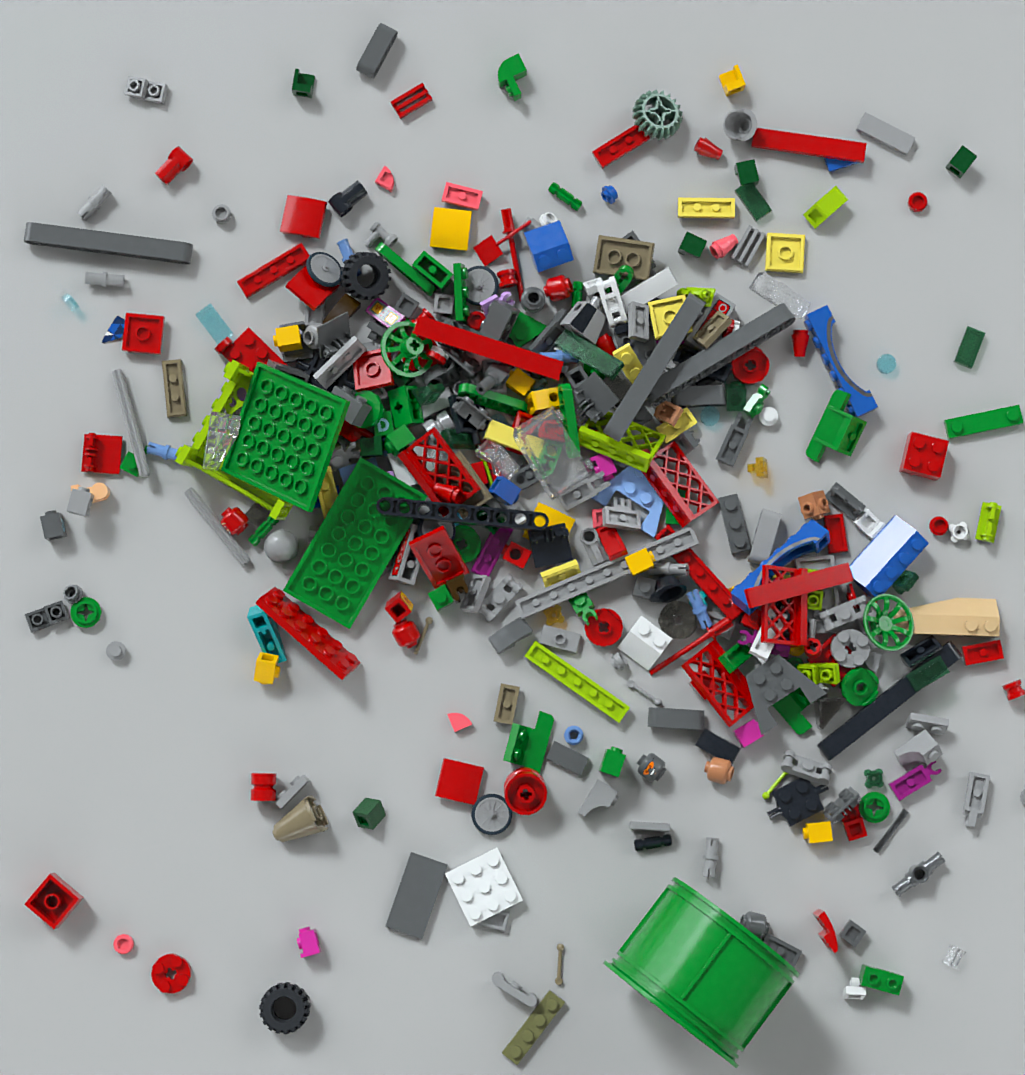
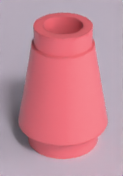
M734 234L712 242V245L709 246L711 254L716 259L723 258L738 244V239Z

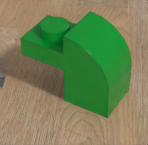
M519 53L504 60L498 69L499 88L505 86L507 95L509 97L512 96L514 101L521 99V91L516 80L527 76V69Z

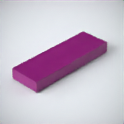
M499 528L495 535L490 533L471 572L490 577L514 529Z

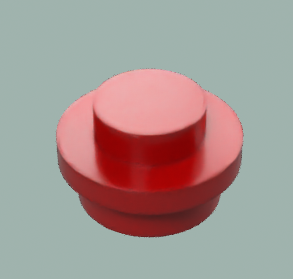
M941 516L934 517L929 523L930 531L937 536L945 534L949 528L947 520Z

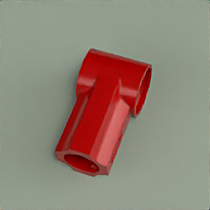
M178 146L172 150L168 160L155 172V175L168 185L181 171L183 172L189 168L193 159Z

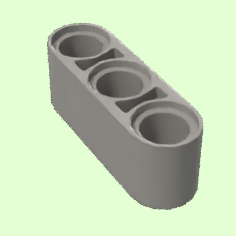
M762 509L749 552L748 562L760 565L762 561L770 557L781 519L780 513Z

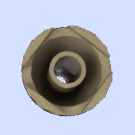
M312 795L305 797L274 825L272 833L277 841L287 842L328 830V827H325L328 824L326 814L321 805L317 806L314 803L316 798Z

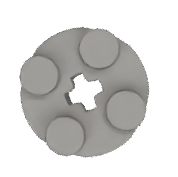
M847 629L839 632L833 638L830 652L840 666L854 668L862 665L867 660L870 653L868 638L860 631ZM851 643L853 644L855 651H852L851 654H848V650L845 649V646H849V644Z

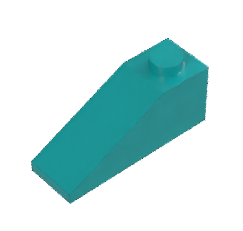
M259 606L250 607L247 618L262 652L279 655L278 663L287 661L276 622Z

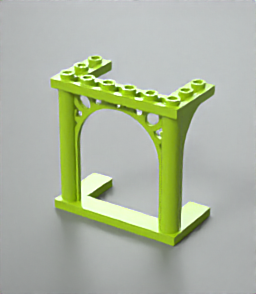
M232 360V362L226 364L223 370L225 372L223 377L229 379V382H225L221 389L223 393L219 399L216 398L211 406L213 410L210 415H206L201 431L197 432L193 437V445L184 444L183 447H179L175 454L177 457L175 462L184 466L196 467L270 510L269 516L275 520H285L293 504L221 471L225 459L222 446L224 427L232 414L243 406L244 401H241L237 396L238 389L244 388L247 392L253 376V372L249 371L247 366ZM232 398H234V400L236 401V405L234 407H230L229 404H232ZM222 416L225 417V421H224V422H221V421H220V419H221ZM213 432H216L218 434L215 440L209 439L210 437L214 436V434H212ZM210 443H215L218 449L215 453L208 454L205 452V447ZM219 455L221 456V462L219 463L217 459L214 461L212 458Z

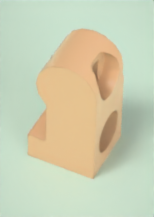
M95 483L92 487L87 488L90 489L89 493L94 495L92 503L107 500L110 496V489L103 483ZM77 484V485H72V486H71V491H72V488L78 490V487H81V486H80L79 484Z

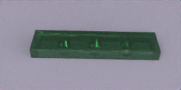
M567 329L554 342L555 346L612 380L625 366L619 359Z

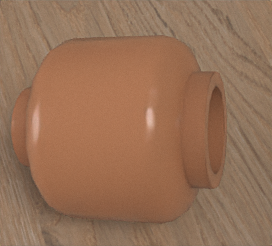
M713 757L711 761L706 762L704 772L707 773L709 781L725 784L727 781H731L734 767L729 760Z

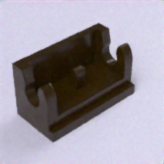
M464 574L446 582L456 604L461 602L459 593L462 594L463 590L465 594L468 593Z

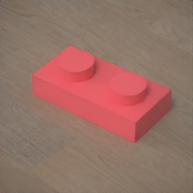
M446 182L442 202L478 211L483 191Z

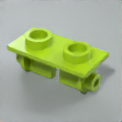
M680 288L677 290V296L685 294L687 298L689 293L706 302L704 307H711L716 289Z
M982 502L975 539L994 543L1002 507L998 503Z

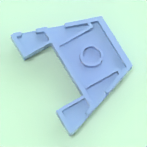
M629 466L609 481L611 484L609 487L603 489L591 499L604 507L608 504L615 491L631 499V501L649 512L640 530L654 538L664 502L641 470Z

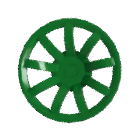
M408 321L397 322L391 325L383 334L380 348L382 358L392 372L401 377L413 378L422 375L430 368L433 360L428 358L422 351L426 344L429 345L431 350L433 342L427 338L422 341L412 333L411 337H409L404 330V326L415 328L416 323ZM399 327V332L403 339L395 337L391 332ZM387 338L399 344V346L386 347ZM400 351L401 354L390 362L386 352ZM418 356L428 360L423 368L419 364ZM405 357L403 371L394 367ZM413 359L417 372L409 373V364Z
M891 594L877 595L867 603L863 614V624L871 642L885 651H897L904 648L911 640L914 631L913 616L906 603ZM881 599L884 600V608L882 611L879 605L875 603L876 601ZM889 599L897 602V605L890 613H888ZM871 606L877 613L876 617L868 616ZM902 607L907 616L894 619L893 617ZM868 621H871V622H870V627H871V629H872V632H870V630H869ZM904 621L909 623L908 630L895 626V624ZM894 632H899L906 636L902 643ZM876 635H882V636H883V642H882V644L879 643V642L874 638V636H876ZM888 636L895 641L896 646H887Z

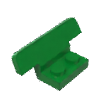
M841 390L833 392L806 449L807 457L819 463L826 447L851 457L867 424L866 421L844 412L851 394Z
M800 687L772 705L797 734H803L813 727L800 713L810 705Z
M539 711L535 729L513 723L503 761L525 766V768H532L540 773L554 722L553 716Z

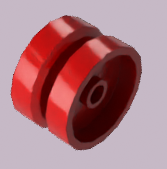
M521 767L513 770L507 776L504 782V797L507 805L513 812L520 815L534 814L544 806L547 800V788L543 777L538 771L532 768Z

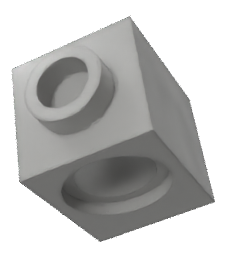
M78 487L77 490L72 488L67 512L89 517L94 495L89 493L90 489Z

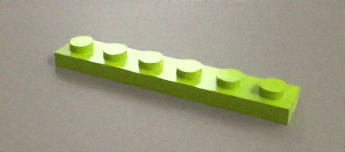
M536 640L524 657L616 722L620 723L630 707Z

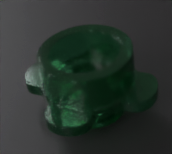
M866 769L864 771V776H866L865 787L877 786L881 788L884 785L882 781L883 771L881 769L873 771Z

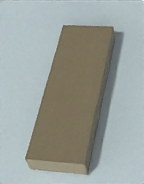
M182 360L162 361L167 417L187 416Z

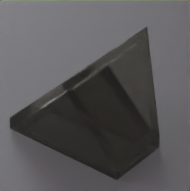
M844 697L814 701L816 725L819 730L824 729L846 701Z

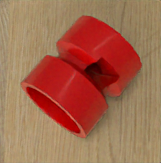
M251 773V784L254 786L251 789V801H276V790L273 786L276 785L277 773Z

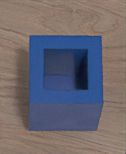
M497 476L489 488L491 495L504 505L515 504L522 490L504 476Z

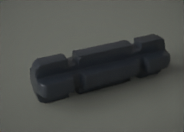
M670 834L662 835L663 837L654 836L644 838V840L636 839L634 840V848L636 851H641L643 848L647 850L662 847L661 845L670 846L672 845V838Z

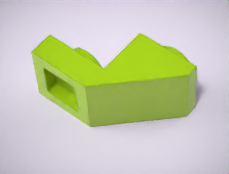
M835 186L808 209L803 216L816 229L849 199Z

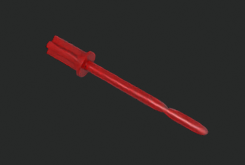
M511 208L501 210L504 225L502 233L504 235H508L516 230ZM512 236L508 240L513 268L516 272L515 279L518 282L519 301H521L523 286L514 236Z
M727 616L710 628L706 627L708 631L706 634L649 670L650 675L652 676L710 637L716 640L718 635L734 626L733 622Z

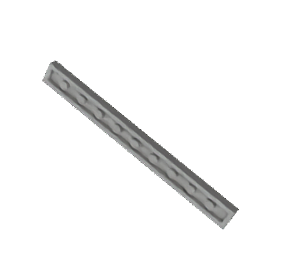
M692 526L628 552V554L607 561L514 602L521 618L524 619L630 574L631 572L625 562V557L644 548L648 552L652 551L656 560L653 562L654 564L698 545L699 541Z

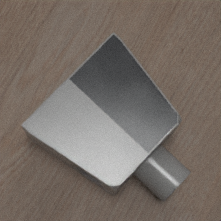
M593 296L590 302L578 301L560 324L585 344H596L606 316L598 310L602 300Z

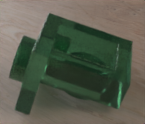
M732 381L730 384H726V411H744L747 390L745 384L739 381Z
M442 383L429 384L414 388L412 393L419 404L424 406L435 403L444 392L445 387Z
M905 570L891 586L898 594L902 595L914 586L919 576L915 572Z

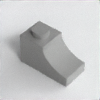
M923 730L894 751L902 767L912 762H923L929 765L943 754L939 744L926 730Z
M597 779L578 813L585 817L589 811L596 807L605 806L609 808L610 805L614 806L619 798L617 796L618 791Z

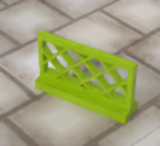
M609 411L603 416L606 420H600L595 424L589 418L585 425L580 427L578 431L579 445L645 473L666 437L662 433L632 421L626 430L628 436L622 437L617 442L613 438L606 436L601 426L607 425L613 416V413ZM597 427L598 431L596 432L589 428ZM637 430L641 434L632 435L631 431ZM654 437L659 440L650 443L648 438ZM644 439L646 444L637 445L635 440ZM631 441L633 446L627 445L624 442ZM643 449H649L650 454L647 453V452H644V451H642V450H643Z

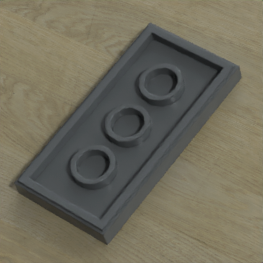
M411 852L385 927L422 939L448 864Z

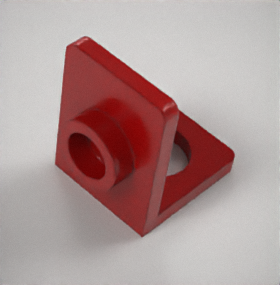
M852 583L846 585L848 593H846L847 600L856 599ZM858 604L853 606L855 610L860 608Z

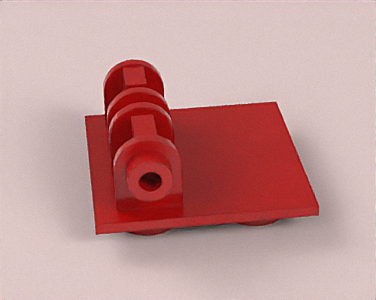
M96 433L84 434L81 472L120 474L123 436L96 435Z

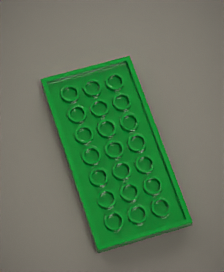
M360 457L283 591L350 629L414 520L380 515L376 507L377 501L382 497L425 501L427 495ZM388 502L380 504V509L384 512L388 511L391 507ZM402 504L399 507V511L401 513H408L410 506Z

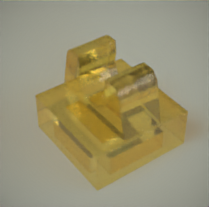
M756 457V463L747 464L748 472L756 473L760 479L768 478L766 458Z

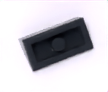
M931 635L900 654L904 665L911 668L943 647Z

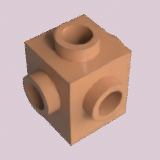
M824 490L798 497L804 520L810 518L815 521L824 518L823 514L830 512Z

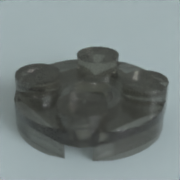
M676 600L667 604L662 609L658 618L661 630L676 640L690 637L695 632L698 624L697 616L692 612L693 607L686 602ZM681 615L682 624L680 625L677 623L675 625V617H679Z

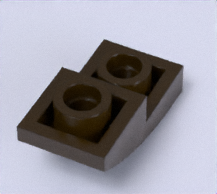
M346 293L332 308L322 324L345 312H348L350 319L361 308V303Z

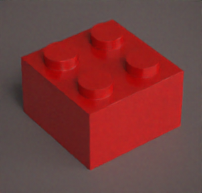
M916 432L909 433L899 472L935 481L940 479L949 441Z
M50 873L24 905L51 928L57 929L84 897L56 873Z

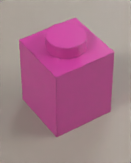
M754 719L732 731L742 748L764 736L761 735L758 722Z

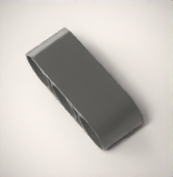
M380 23L362 54L356 71L374 79L389 53L398 31Z
M689 386L671 397V403L681 408L725 406V386Z
M649 707L648 727L704 730V710Z

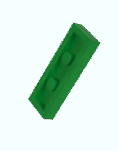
M453 263L455 317L458 322H467V317L470 316V309L466 302V298L469 297V289L466 286L465 280L468 279V269L462 263Z

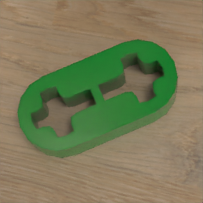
M628 265L621 266L613 275L619 285L620 295L634 277V271ZM627 272L628 275L623 280L620 279L622 274ZM611 287L606 288V294L613 292Z

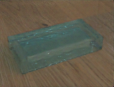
M211 303L195 314L217 344L226 337L233 335V332Z

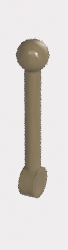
M427 617L425 620V627L414 651L416 655L420 650L429 625L433 622L431 617Z
M558 944V967L555 983L561 985L563 982L561 966L564 945Z

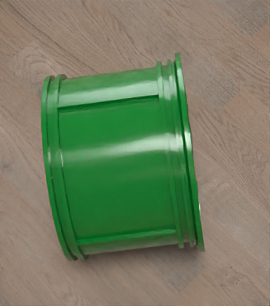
M674 877L671 880L674 884H668L623 946L616 953L619 955L617 960L612 958V963H608L605 960L603 964L695 1038L737 1068L739 1065L735 1062V1058L738 1059L739 1056L736 1053L739 1050L741 1052L744 1051L795 982L792 978L794 976L798 978L800 973L734 918L686 883Z

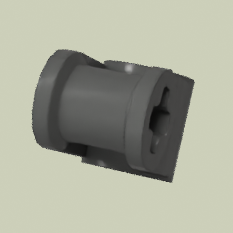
M448 359L444 365L438 363L421 375L430 392L439 391L460 380V373L455 369L456 364L454 360Z

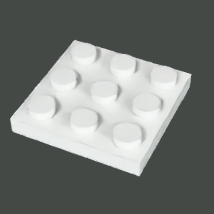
M498 848L445 873L470 927L523 901Z

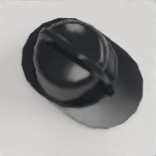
M675 576L659 577L656 579L655 592L649 597V601L662 603L676 601L686 594L687 587L681 584Z

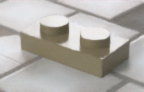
M717 311L692 338L697 344L707 349L733 321L729 316Z
M501 683L494 722L513 724L520 687Z

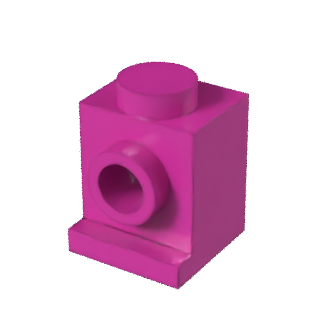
M598 454L590 458V463H595V466H593L595 473L597 474L600 471L605 473L602 477L604 482L615 478L614 474L617 473V470L610 457Z
M310 926L299 929L297 944L299 949H303L300 957L303 958L320 953L321 947L316 929H310Z

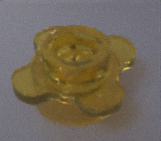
M560 605L543 610L548 626L564 622Z

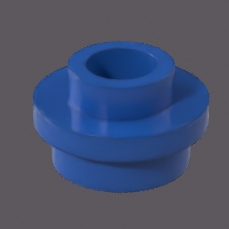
M611 185L602 187V199L610 204L614 203L615 199L618 198L615 188Z

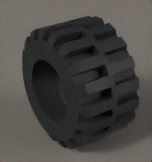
M357 252L355 255H350L349 259L343 262L345 264L344 267L340 269V271H343L340 279L343 280L341 285L346 288L345 292L351 294L353 298L361 300L379 298V295H383L385 293L384 290L390 286L387 283L391 281V277H389L391 269L387 268V261H383L384 258L376 253ZM363 265H369L374 272L373 282L368 287H362L357 280V272Z
M291 982L278 983L272 986L262 997L261 1004L259 1005L261 1011L260 1018L263 1019V1024L267 1025L270 1031L274 1030L277 1034L293 1033L307 1020L310 1013L309 997L304 993L305 990L303 988L300 989L297 984H290ZM288 997L294 1001L296 1013L292 1018L281 1019L276 1015L274 1003L278 998Z

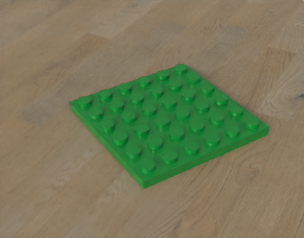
M257 362L221 471L307 512H313L351 401L267 364Z

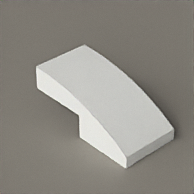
M866 508L853 521L871 540L886 525Z

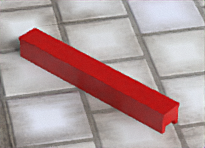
M421 315L418 316L414 331H412V334L556 381L560 379L559 376L564 362Z

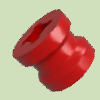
M506 269L496 273L500 279V289L512 288L518 285L514 277L516 274L515 269Z
M1021 679L1002 686L1003 690L1008 694V701L1025 695V690L1021 687Z

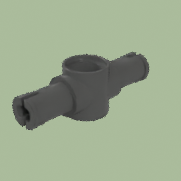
M496 363L491 364L484 374V379L477 384L476 391L480 395H484L493 387H502L508 380L509 373L514 367L504 363H499L498 365Z
M936 852L927 861H922L920 864L912 866L909 872L905 874V877L892 886V889L900 897L912 886L916 887L919 883L926 882L933 873L932 871L943 862H946L945 859L941 857L942 855L939 852ZM917 869H921L923 876L917 880L914 873Z

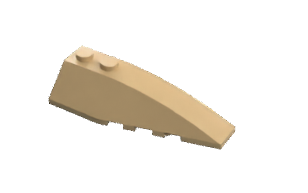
M953 598L909 608L914 620L913 635L995 638L1000 633V616L996 599ZM902 609L893 618L896 619L907 615L904 609ZM904 621L895 624V626L908 630L909 623Z

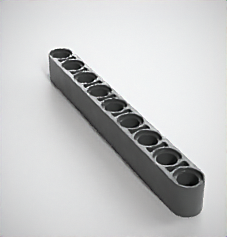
M34 222L26 223L24 242L32 245L178 264H190L193 245L187 242Z
M689 293L606 425L603 433L617 442L621 440L706 302Z
M785 303L777 305L712 344L707 349L702 350L662 374L646 399L652 407L663 403L788 328L795 322L796 318Z

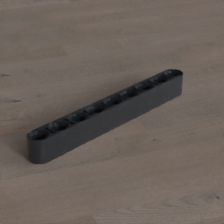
M382 497L376 504L378 513L386 517L538 532L545 530L549 523L545 513L392 497ZM388 502L391 507L388 511L384 512L380 509V504ZM408 504L410 511L408 513H401L399 511L400 505ZM421 506H427L430 511L427 515H421L418 509ZM446 508L449 514L446 517H440L438 510ZM459 510H466L468 513L467 518L460 519L457 516ZM483 511L487 514V519L479 521L476 514ZM497 514H504L507 520L504 523L497 522ZM518 515L524 516L526 519L525 524H517L515 517ZM535 518H543L545 525L542 527L536 526L534 523Z
M950 640L944 644L941 650L926 658L879 695L872 703L865 706L823 739L817 747L827 760L830 761L958 661L963 655Z

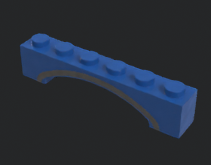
M828 305L807 314L804 318V325L808 331H811L814 337L812 341L815 347L819 348L822 353L820 355L824 365H828L830 369L829 375L831 380L837 383L839 387L837 390L851 394L846 406L848 414L859 418L874 411L878 406L870 390L865 391L856 385L845 373L836 357L832 343V326L836 321Z
M813 519L803 524L795 535L790 536L785 544L777 548L767 560L761 562L755 571L750 572L744 581L732 589L730 593L733 603L745 613L751 615L758 607L749 609L744 590L762 585V565L783 567L802 555L812 552L818 554L831 542L829 531ZM769 570V578L771 579L775 574L772 570Z

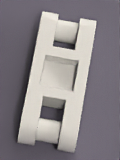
M615 276L609 277V280L596 281L610 328L617 327L616 325L620 323H628V315ZM611 287L613 292L606 294L605 288ZM619 311L620 316L614 317L613 313Z

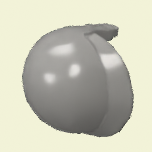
M736 109L728 112L724 118V132L729 138L734 140H749L757 129V120L754 113L748 109Z
M278 529L265 540L264 550L270 560L281 563L291 560L297 555L299 543L293 533L288 530Z

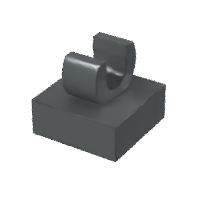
M372 319L367 325L371 329L368 338L375 341L379 335L383 337L388 328L377 320Z
M688 429L673 440L685 455L695 449L700 442V439L695 440L692 436L694 431H689Z

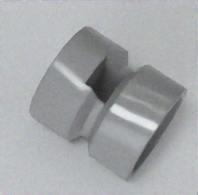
M445 410L436 416L435 421L430 419L422 424L426 433L435 427L443 439L444 435L451 436L456 433L455 425ZM431 434L429 438L436 445L437 439Z

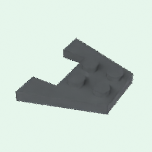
M779 654L745 675L761 735L778 725L767 708L800 687L810 704L826 694L823 689Z

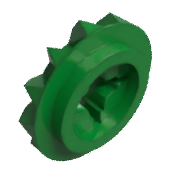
M90 597L81 598L72 605L70 611L73 622L83 628L95 626L100 620L102 613L100 604ZM86 604L88 610L94 612L88 615L87 621L85 615L78 614V612L85 611Z
M869 792L861 798L859 803L860 814L868 822H881L889 815V800L882 793ZM875 800L876 805L882 807V809L875 810L873 816L872 809L866 806L873 805Z

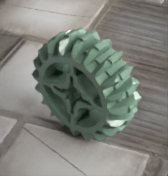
M657 89L653 92L649 90L636 100L635 106L632 109L634 113L632 119L636 120L634 125L640 126L638 132L643 130L645 132L644 136L649 134L651 140L656 136L659 141L662 138L666 140L678 131L683 119L681 118L683 112L679 110L680 105L675 104L676 99L672 100L670 98L671 93L666 96L664 95V90L658 93ZM645 106H652L649 110H645ZM670 120L668 125L663 126V122Z

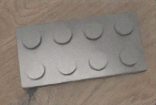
M834 555L796 558L795 566L796 569L809 568L818 570L835 566ZM836 585L823 589L821 610L807 609V619L817 620L816 634L842 631L841 625L825 632L823 627L825 624L818 615L839 605L838 587ZM835 613L829 615L832 623L837 621Z

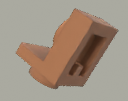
M664 401L656 407L653 416L659 422H665L674 427L684 410L677 405Z

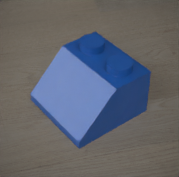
M560 220L524 232L534 267L538 273L574 260Z

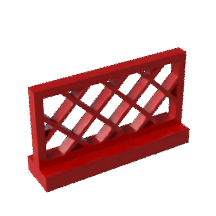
M435 427L397 455L433 502L449 503L433 493L434 486L438 483V477L447 478L446 485H450L451 479L458 480L461 490H463V482H468L472 486L473 490L471 492L463 491V495L466 496L462 498L459 504H462L481 489ZM431 434L437 439L436 446L428 445V437ZM416 446L424 447L423 457L417 456L413 448ZM428 448L436 450L435 459L427 458ZM440 451H445L448 454V461L439 460ZM427 461L435 463L434 472L426 468ZM439 464L448 465L447 474L438 473ZM452 466L460 470V477L451 475ZM446 508L438 510L443 517L449 514Z
M675 441L656 453L646 473L641 471L682 528L719 503ZM670 448L676 453V458L668 456ZM654 459H662L663 467L658 466ZM668 461L676 463L675 470L667 469ZM680 465H684L688 469L687 474L679 472ZM667 473L675 475L674 483L670 482L666 477ZM679 477L687 478L686 486L678 484ZM691 480L698 483V489L691 487ZM678 489L686 491L685 498L679 495ZM690 492L698 494V502L690 500ZM702 495L707 496L712 503L709 505L702 503ZM689 504L697 506V513L695 515L690 510Z
M762 565V585L784 579L783 576L786 572L790 573V577L808 573V569ZM769 570H772L777 576L773 581L769 578ZM808 593L791 597L789 602L785 599L780 600L784 605L781 611L774 605L776 602L762 605L761 643L788 645L789 647L807 646ZM770 608L776 614L772 620L768 616ZM786 610L790 613V620L788 622L782 615ZM778 619L784 625L780 631L774 624ZM770 627L776 634L772 639L768 638V629ZM786 629L789 631V641L782 635Z
M713 640L681 665V667L728 727H731L754 706L745 676L738 668L729 674L718 659L725 651L716 640ZM702 654L706 656L709 663L702 661ZM689 664L698 665V672H694ZM703 666L709 668L710 675L703 674ZM714 669L720 674L721 678L714 677ZM703 679L710 680V688L703 684ZM715 682L721 683L722 691L715 689ZM726 685L731 688L733 694L726 692ZM715 694L722 696V703L717 702ZM727 697L733 698L734 706L727 705ZM738 700L741 701L746 709L739 708ZM727 710L734 711L733 720L728 716Z

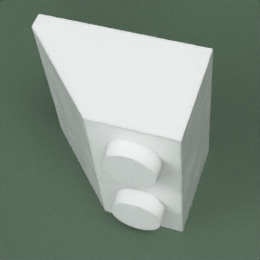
M640 616L617 648L646 670H649L672 638L643 616Z

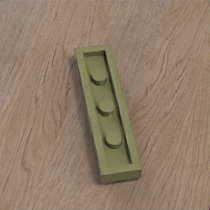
M549 990L504 1048L502 1054L518 1065L564 1005L565 1001Z

